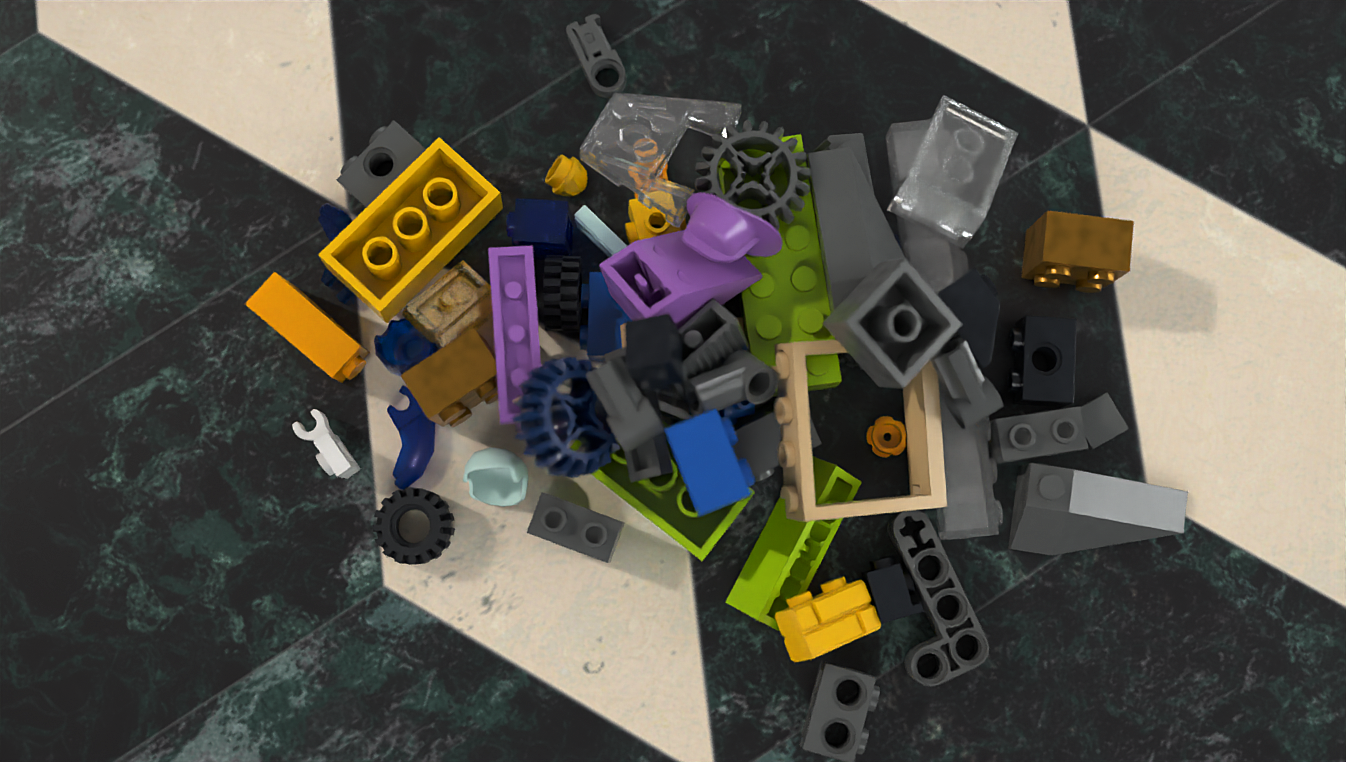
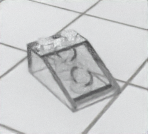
M943 95L899 181L887 210L964 248L986 218L1018 133Z

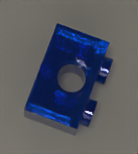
M516 198L515 212L508 211L507 237H512V246H533V259L545 260L547 255L572 256L574 220L568 201Z

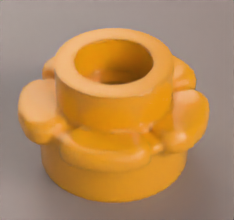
M890 416L876 419L875 425L870 426L867 430V442L872 445V451L880 457L887 458L891 454L897 456L907 446L905 425L901 421L893 420ZM885 433L891 435L890 441L884 440L883 436Z

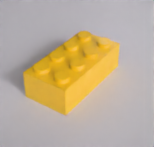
M439 137L318 255L332 274L388 324L503 209L501 193Z

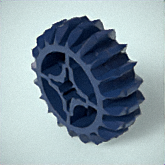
M564 357L559 360L545 361L540 367H536L531 372H528L529 379L524 380L518 385L523 395L517 396L512 401L520 409V414H516L511 420L520 423L521 431L514 438L526 441L527 445L523 454L528 456L535 455L534 467L547 468L548 475H563V477L576 478L580 477L581 474H593L599 470V467L611 462L610 454L620 449L607 421L609 415L586 374L596 369L592 368L591 360L586 361L582 359L578 361L576 357ZM560 384L571 388L569 395H562L556 389ZM572 440H579L582 443L577 451L568 448Z

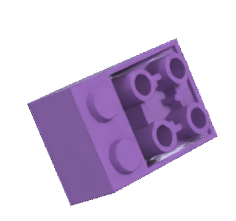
M685 230L634 241L599 264L610 295L631 320L669 314L677 329L685 324L711 299H715L720 305H723L760 280L762 274L744 255L739 260L729 263H717L708 260L683 242L682 235Z

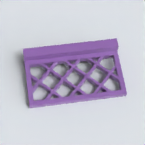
M533 246L488 248L500 425L515 424L516 432H520V423L511 420L516 414H520V409L512 401L517 396L523 395L518 385L524 380L529 379L528 372L541 366Z

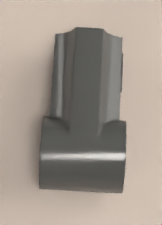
M960 337L948 340L930 359L947 393V396L944 397L946 407L955 422L963 430L970 428L1003 407L999 393L990 380L982 375L966 340Z
M740 350L731 354L725 360L722 367L687 380V383L683 385L684 398L694 416H699L713 409L719 411L746 399L750 403L761 404L774 395L779 379L777 373L748 351Z
M621 356L586 374L589 383L609 415L607 421L615 437L626 453L665 432V427L647 396L643 397L638 386L626 370V365Z

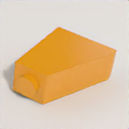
M276 272L245 303L253 312L331 378L341 383L346 378L351 380L366 365L364 358L370 352L299 288Z

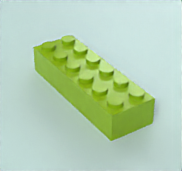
M801 134L782 137V142H786L790 138H796L798 141L792 153L804 152ZM743 150L747 156L752 158H760L766 154V152L760 150ZM726 160L719 168L723 194L730 190V185L736 180L734 174L730 171L731 165ZM806 161L800 166L806 167ZM779 164L775 168L774 174L770 176V181L776 187L774 192L781 198L787 190V177L782 165ZM746 173L744 184L755 181L759 185L761 174L751 177ZM809 179L802 181L809 185ZM809 191L807 196H799L805 203L802 211L790 209L794 216L790 224L784 223L777 217L779 221L778 232L783 240L782 248L777 254L767 257L744 254L762 274L760 280L738 294L744 335L749 344V350L747 351L770 368H772L771 366H776L775 344L835 340V337L823 325V322L830 316L831 312L811 191ZM746 199L737 205L746 209L768 207V205L762 206L753 199ZM837 353L805 355L808 391L834 388L842 382ZM778 387L772 397L778 396Z

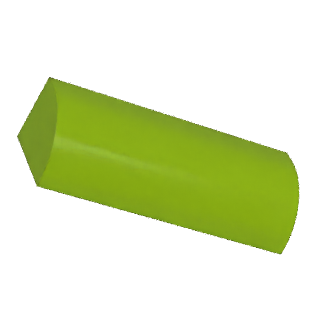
M812 456L815 505L852 501L862 482L837 465ZM779 498L726 603L780 632L774 617L775 613L788 608L786 599L806 592L843 518L807 522L786 519L785 499Z

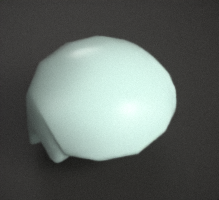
M493 447L472 454L465 465L463 482L467 483L469 481V494L473 499L488 505L503 507L517 505L525 499L528 486V469L520 457L507 449Z

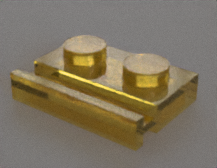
M462 260L406 305L402 316L432 344L435 342L443 348L472 328L478 330L493 317L491 285Z

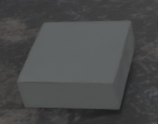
M1108 392L1081 406L1088 450L1100 446L1129 429Z

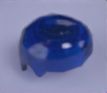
M414 316L398 321L391 320L386 331L382 335H376L374 338L377 358L390 373L399 377L443 348L439 331L428 320Z

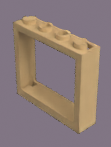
M838 340L775 344L776 366L771 367L777 373L779 379L778 397L775 400L774 412L776 420L780 423L781 442L778 444L777 456L779 464L783 468L784 486L781 489L780 498L785 499L786 519L807 522L947 507L939 381L930 360L903 388L910 495L815 505L805 355L848 352Z

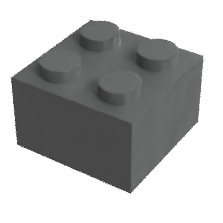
M906 258L881 261L823 322V325L878 387L904 388L962 325Z

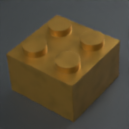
M1056 211L1045 212L1026 230L1022 278L1034 280V285L1039 287L1054 288L1059 287L1060 283L1076 285L1075 290L1080 292H1100L1101 288L1113 284L1114 281L1130 272L1134 221Z
M472 328L400 375L427 418L442 427L447 424L455 427L463 423L473 415L470 409L482 401L490 404L498 400L496 355L475 328Z

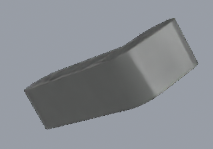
M920 510L895 513L888 521L887 533L904 570L908 569L912 577L915 594L935 634L934 637L914 645L908 650L904 658V667L910 678L922 685L932 687L974 669L985 662L989 653V644L930 519ZM904 518L907 522L915 521L918 528L913 531V536L917 544H925L927 542L928 548L915 550L909 554L908 549L916 548V545L911 536L901 535L900 529L905 527ZM927 555L932 557L937 564V572L929 580L922 578L918 571V563ZM945 595L951 596L956 605L954 614L947 619L941 618L937 611V603ZM969 635L974 641V651L970 656L960 658L956 651V643L962 636ZM931 653L935 657L936 668L930 675L921 676L917 670V661L923 654Z

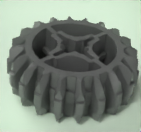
M746 120L743 122L741 133H738L736 127L730 124L726 128L728 139L715 133L712 136V143L715 148L708 146L702 148L701 155L706 161L696 163L695 171L702 175V177L695 179V189L713 194L730 205L765 220L778 231L779 221L777 217L784 223L790 224L794 219L790 209L802 211L805 203L799 196H807L809 194L810 186L802 181L810 178L811 169L800 166L806 161L807 155L805 152L792 153L798 143L796 138H790L786 142L781 141L784 134L782 127H778L774 134L771 135L767 133L768 123L766 121L761 122L759 131H752L751 122ZM743 150H760L766 152V154L760 158H752L747 156ZM726 160L731 165L730 171L734 174L736 180L730 185V190L723 194L717 181V173ZM779 164L782 165L787 177V190L781 198L774 192L776 187L770 181V176L774 174L775 168ZM746 173L751 177L761 174L759 185L755 181L744 184ZM746 199H753L762 206L768 205V207L746 209L737 205Z

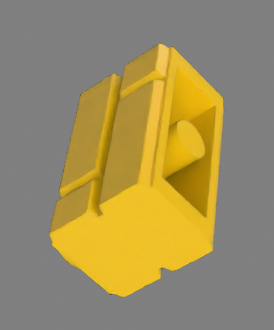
M842 576L821 584L823 593L812 597L811 592L806 591L786 599L788 608L776 612L774 617L781 635L785 637L784 643L792 661L811 660L880 629L881 622L875 607L870 603L872 599L864 581L860 579L847 583L845 577Z

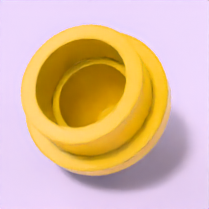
M562 154L549 169L545 183L553 187L552 192L556 195L575 196L586 188L587 171L577 158L572 157L569 159Z

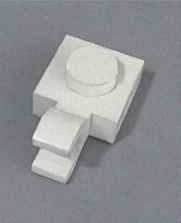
M316 409L310 411L317 423L315 429L307 432L301 423H293V430L298 437L314 441L313 443L320 451L316 455V459L328 475L331 476L335 473L337 477L348 479L361 469L338 435H335L330 429L328 419L324 413Z

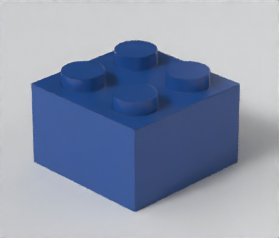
M713 409L665 429L666 439L698 518L751 495L749 487L753 486L755 480L746 459L743 458L737 461L732 446L736 445L738 440L728 416L720 419L717 410Z

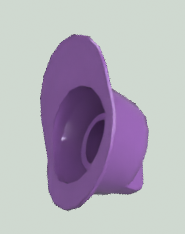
M694 193L687 200V211L690 215V220L682 235V240L686 245L708 260L717 263H729L739 260L744 254L767 257L775 255L781 250L783 240L779 232L765 220L734 207L713 194Z

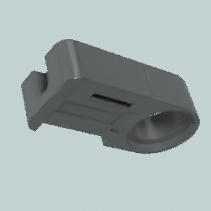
M591 14L585 17V23L579 26L578 22L569 24L566 28L567 37L594 93L599 97L610 99L623 92L626 86L625 69L616 50H611L599 26L601 25L599 15ZM605 68L614 69L619 74L618 82L612 87L599 85L596 81L599 71Z

